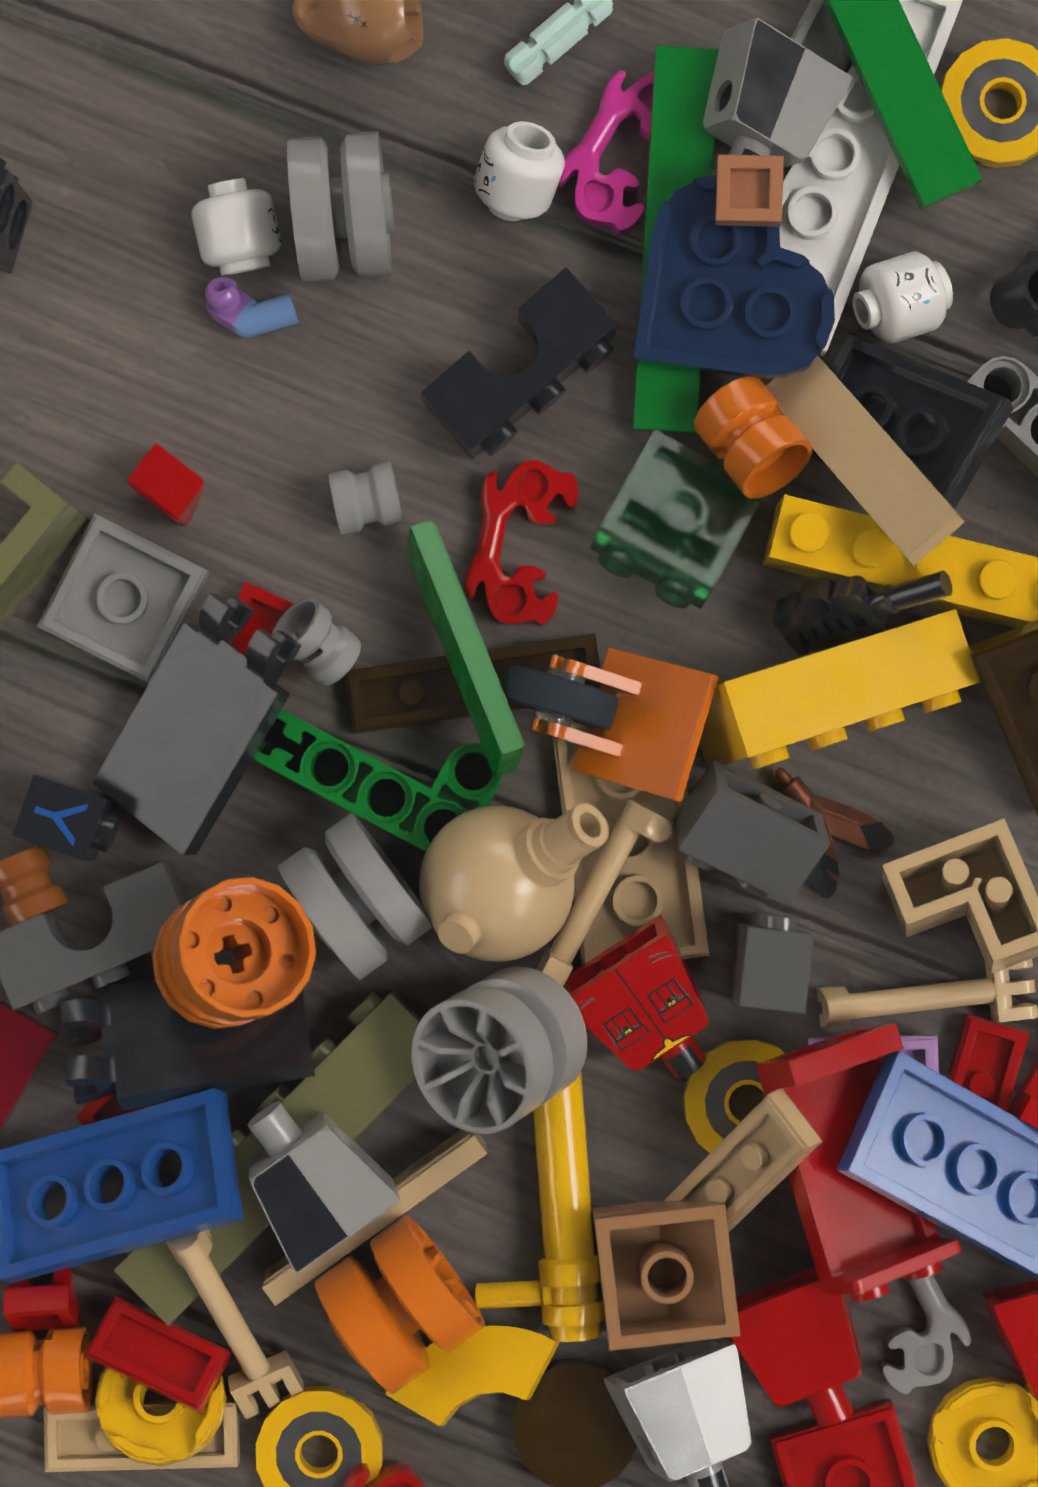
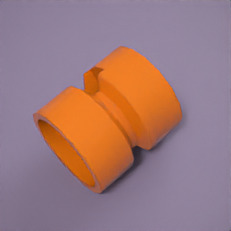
M746 376L720 388L708 398L694 420L695 431L719 459H724V469L741 492L749 499L765 497L786 486L799 475L808 464L812 455V444L789 416L782 415L777 399L763 381L757 377Z
M86 1327L50 1329L44 1340H38L31 1330L0 1332V1418L30 1417L35 1414L40 1405H44L51 1415L88 1413L93 1396L94 1366L93 1361L84 1356L91 1343L90 1334Z

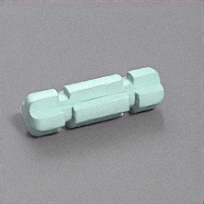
M575 0L573 5L565 3L529 34L530 39L527 44L521 41L505 55L504 64L508 72L521 85L529 84L543 72L542 67L545 62L549 65L554 63L588 34L587 29L590 24L596 27L611 14L613 10L612 0Z

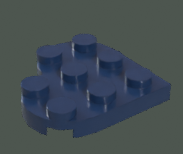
M717 175L699 176L693 179L692 183L677 189L671 198L661 205L652 229L633 361L742 377L753 376L759 379L786 378L794 373L803 372L808 369L814 359L825 348L835 322L834 295L831 288H828L823 274L810 264V260L804 255L780 247L779 227L715 225Z

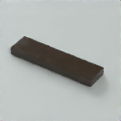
M595 633L486 649L501 687L509 666L519 665L600 689L601 685L549 668L552 655H557L601 669ZM446 656L353 669L345 674L353 734L470 717ZM507 701L511 711L527 709V707Z

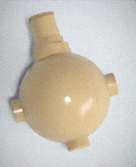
M582 803L557 819H539L531 813L513 807L487 806L470 810L451 820L437 833L427 848L422 860L419 877L422 907L442 944L455 953L464 954L471 958L482 961L505 962L530 955L550 942L559 932L569 915L574 899V873L578 868L581 858L598 849L608 840L609 829L604 816L594 806Z

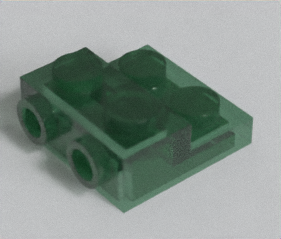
M654 429L601 523L589 549L600 554L598 557L599 563L611 574L628 578L635 573L655 584L656 595L666 604L676 608H687L692 604L701 609L714 589L762 498L749 499L741 492L724 469V466Z

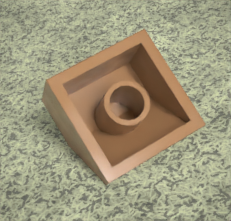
M655 1200L592 1208L606 1333L610 1351L740 1336L724 1202Z

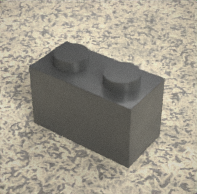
M714 759L673 819L678 850L681 851L682 855L689 862L704 870H712L713 868L721 870L735 877L737 882L750 893L759 897H767L769 894L790 904L830 845L821 813Z
M753 912L752 924L736 922L728 998L738 1006L805 1014L814 934L798 929L799 918Z

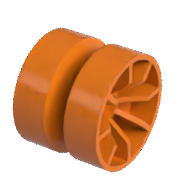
M407 1214L401 1216L370 1240L373 1257L382 1273L380 1278L366 1263L354 1255H349L315 1280L318 1297L329 1316L328 1319L331 1327L344 1348L357 1364L366 1369L385 1390L392 1394L397 1393L430 1368L426 1347L418 1333L420 1329L433 1343L450 1353L485 1327V1322L478 1306L456 1271L428 1234Z

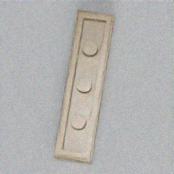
M819 356L803 372L794 373L786 378H774L766 386L777 399L779 410L783 415L789 416L812 444L814 451L913 565H916L965 522Z
M460 1129L397 1174L392 1179L396 1183L401 1201L298 1274L292 1269L286 1255L266 1268L262 1289L276 1306L484 1157L487 1154L483 1138L480 1134Z

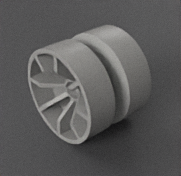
M528 967L504 968L438 1004L425 1014L416 1028L412 1042L414 1074L425 1099L447 1122L471 1133H496L510 1127L538 1106L565 1090L577 1079L587 1055L586 1027L574 999L555 979L541 971Z

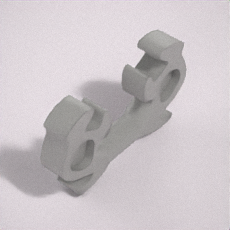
M934 1275L917 1280H907L926 1314V1329L924 1332H914L912 1328L906 1325L890 1332L885 1338V1343L890 1349H901V1363L894 1365L887 1361H881L879 1365L881 1372L893 1388L906 1395L915 1387L939 1384L945 1381L951 1374L953 1368L951 1333L956 1334L963 1345L969 1346L971 1343L967 1323L962 1315L947 1301Z

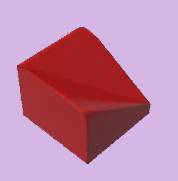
M156 442L127 479L129 481L128 485L180 526L183 524L187 526L191 521L204 490L202 477Z

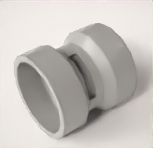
M391 461L372 464L367 472L354 474L348 469L328 473L341 536L360 532L364 525L378 522L384 527L404 523Z
M307 598L294 604L283 614L277 622L272 636L276 631H284L302 646L293 660H298L301 663L302 673L317 686L325 687L337 682L349 672L360 654L361 642L346 626L334 625L331 622L332 616L329 610L317 599Z

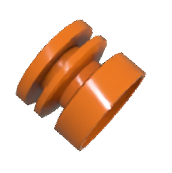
M254 877L228 879L176 908L161 926L152 953L155 982L168 1005L189 1022L212 1029L241 1026L255 1019L268 1016L295 1000L310 980L316 948L311 922L301 904L283 888ZM219 951H231L234 955L235 963L218 966L214 954Z

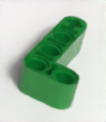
M284 710L280 711L271 728H276L280 721H284L286 725L283 734L303 746L306 744L307 734H312L316 737V741L303 753L299 772L292 770L290 767L299 757L280 748H274L270 755L264 752L267 747L265 739L254 756V759L260 764L425 852L431 843L426 834V824L428 818L438 810L447 809L459 816L473 809L487 807L497 792L502 776L494 777L492 774L491 781L480 790L471 791L463 788L456 779V767L459 761L469 754H479L487 758L480 743H465L455 748L449 755L432 788H429ZM328 750L340 751L348 761L349 770L347 776L336 786L323 785L315 775L314 766L317 758ZM383 780L398 782L405 792L403 808L399 813L390 817L379 815L374 811L370 803L372 789Z

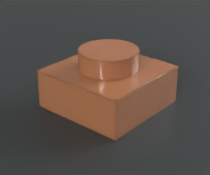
M718 155L715 225L780 227L782 223L784 156Z

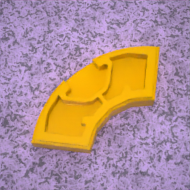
M485 1326L450 1353L435 1343L426 1347L430 1368L397 1393L392 1394L386 1391L385 1395L434 1424L445 1426L460 1406L480 1395L506 1393L524 1400H530L560 1342L528 1329L511 1326Z

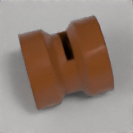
M39 845L0 861V892L5 901L2 913L8 927H12L42 913L53 912L69 904L62 886L52 881L48 871L51 860L44 846Z

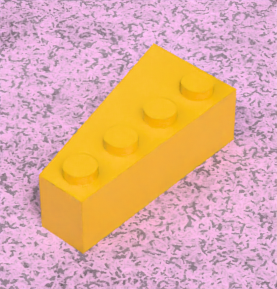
M957 610L947 611L718 684L699 742L706 766L708 767L713 759L727 765L749 758L754 770L790 758L786 745L807 739L812 751L848 739L844 726L864 720L867 730L870 732L904 721L905 718L901 708L918 702L922 703L925 713L962 702L958 689L979 683L980 680L970 656L969 646Z

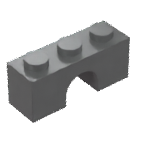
M171 861L158 863L103 887L112 910L113 920L107 937L94 948L82 947L72 942L63 932L55 911L42 913L0 931V980L12 1009L16 1010L32 1004L35 1014L38 1015L59 1006L60 1001L72 999L67 988L91 979L96 990L131 975L126 964L127 962L150 953L152 958L159 929L176 908L188 902Z

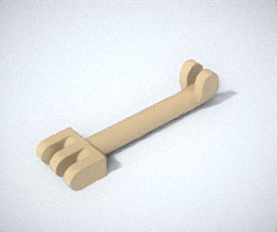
M629 798L574 902L566 921L551 948L547 947L536 970L549 975L564 986L573 969L572 961L639 834L655 842H663L670 837L672 826L664 815Z
M1029 959L990 974L985 963L986 978L850 994L844 986L817 988L818 1002L822 1003L823 1012L819 1014L820 1026L823 1028L849 1025L852 1019L988 1003L990 1005L991 1021L1000 1023L1038 1018L1037 1004L1021 1003L1015 1006L1012 1004V995L1036 992L1035 980H1010L1009 970H1024L1033 967V961Z
M210 1230L166 1241L176 1261L189 1275L242 1368L241 1371L228 1376L230 1393L243 1416L249 1419L259 1414L258 1404L253 1396V1393L257 1391L260 1392L270 1409L277 1406L281 1402L282 1397L276 1383L283 1380L291 1396L303 1392L305 1388L303 1380L287 1350L267 1359L209 1258L213 1247Z

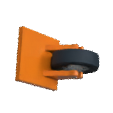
M608 647L602 669L557 655H552L547 673L519 665H510L505 674L502 689L507 701L535 710L530 730L579 745L571 770L681 802L719 677L714 674ZM585 680L601 685L600 689L585 685ZM572 722L588 726L587 732L571 728Z

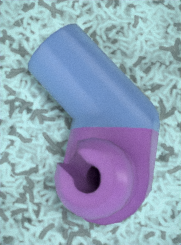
M228 277L212 280L205 289L206 309L212 319L240 337L252 338L299 324L290 293L257 302L238 289L236 282Z

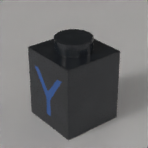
M34 774L12 836L83 861L96 860L99 850L107 853L116 837L120 823V817L112 814L116 801L48 776Z

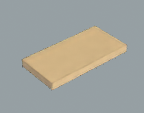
M562 718L550 719L551 722L585 733L588 729L586 725ZM552 737L562 815L579 804H590L597 808L604 816L608 824L610 836L630 798L661 813L669 820L672 826L670 837L663 842H655L639 834L580 946L581 964L584 965L660 914L666 920L684 959L709 956L698 867L689 862L682 855L681 851L678 850L673 820L689 796L687 785L682 801L678 802L571 770L579 745ZM605 844L581 858L578 868L574 873V902Z

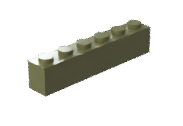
M394 990L383 1000L373 991L346 1018L355 1028L338 1045L327 1037L312 1052L315 1076L304 1078L292 1091L284 1083H281L260 1104L256 1111L259 1113L267 1106L280 1101L299 1128L318 1114L324 1112L354 1140L416 1078L412 1065V1042L416 1028L422 1018ZM238 1128L232 1133L244 1220L209 1229L213 1242L209 1258L219 1275L270 1225L250 1183L248 1165L266 1152V1150L252 1131L245 1136ZM166 1241L125 1252L127 1257L113 1270L168 1326L199 1296L189 1275L176 1261Z

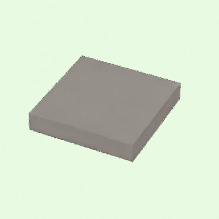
M94 514L37 627L149 683L181 626L186 621L210 572Z

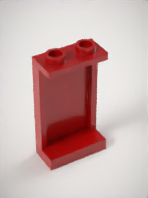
M896 1023L859 1027L755 1064L765 1097L783 1088L822 1140L788 1176L823 1293L850 1294L852 1302H864L886 1295L890 1292L888 1282L903 1276L905 1280H917L937 1274L943 1269L940 1261L962 1252L958 1238L939 1237L935 1225L931 1221L837 1170L884 1060V1055L903 1049Z

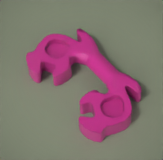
M617 72L603 89L599 110L579 145L564 157L565 167L558 187H564L572 176L577 177L574 195V209L577 217L587 225L610 228L617 236L627 234L634 229L643 214L644 205L642 203H637L630 207H624L622 203L623 193H636L638 191L639 180L633 174L620 168L613 170L608 175L601 174L599 172L600 157L619 124L631 116H636L640 120V135L650 142L654 73L642 77L624 92L621 88L625 82L626 72Z

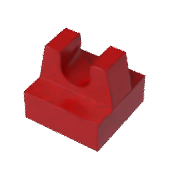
M71 1267L55 1271L52 1281L46 1286H34L35 1280L33 1277L11 1283L10 1288H4L3 1314L13 1331L31 1330L35 1335L47 1334L50 1329L80 1327L81 1307L77 1301Z

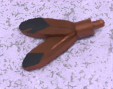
M778 768L775 771L776 779L783 786L779 791L781 794L823 815L830 845L807 877L809 883L820 896L825 898L831 897L836 891L839 880L838 861L832 835L868 850H884L894 844L892 833L879 819L846 804L825 797L815 796L799 776L792 778L784 768Z

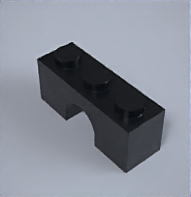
M567 267L518 308V322L532 337L537 347L536 357L528 368L515 375H498L487 370L468 351L421 391L423 404L471 459H474L483 450L489 456L500 451L517 435L518 430L513 425L531 408L537 415L546 411L566 392L565 387L561 383L579 367L586 374L589 373L614 350L609 341L615 336L617 324Z

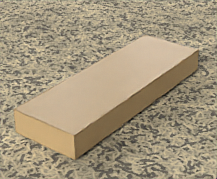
M783 1088L768 1094L664 1201L724 1202L729 1233L822 1140Z
M227 1398L222 1423L209 1444L186 1461L161 1467L137 1463L114 1448L101 1428L95 1401H92L88 1413L51 1415L44 1406L45 1472L238 1467L240 1463L239 1407L234 1398ZM171 1399L143 1401L146 1412L153 1416L166 1415L177 1404V1402Z

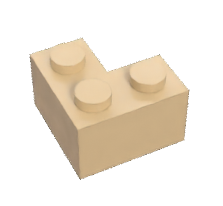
M1005 818L882 865V881L906 938L966 915L990 974L1038 956V896Z

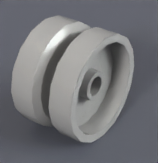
M379 131L345 135L340 146L341 176H333L329 147L321 136L288 139L287 166L290 206L297 262L303 283L335 280L341 267L340 238H348L352 268L360 278L392 275L390 233H395L389 172L384 173Z
M350 813L325 831V844L341 870L336 873L316 850L308 847H303L277 867L291 893L301 904L313 926V930L331 951L335 952L351 973L361 980L388 960L387 946L372 922L377 919L397 942L407 946L430 930L432 924L425 915L421 902L390 858L356 815Z

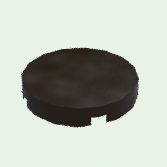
M558 1360L547 1366L530 1400L518 1398L513 1415L515 1446L526 1468L545 1484L554 1487H600L617 1478L633 1459L637 1445L610 1396L603 1379L615 1374L608 1366L593 1361Z

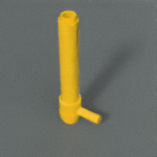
M580 1072L577 1079L569 1087L533 1110L544 1258L538 1261L539 1280L477 1283L475 1289L476 1305L479 1309L541 1306L542 1323L549 1326L550 1338L557 1342H578L598 1338L601 1336L600 1322L605 1321L603 1297H598L597 1283L601 1282L599 1259L598 1255L595 1254L582 1072Z

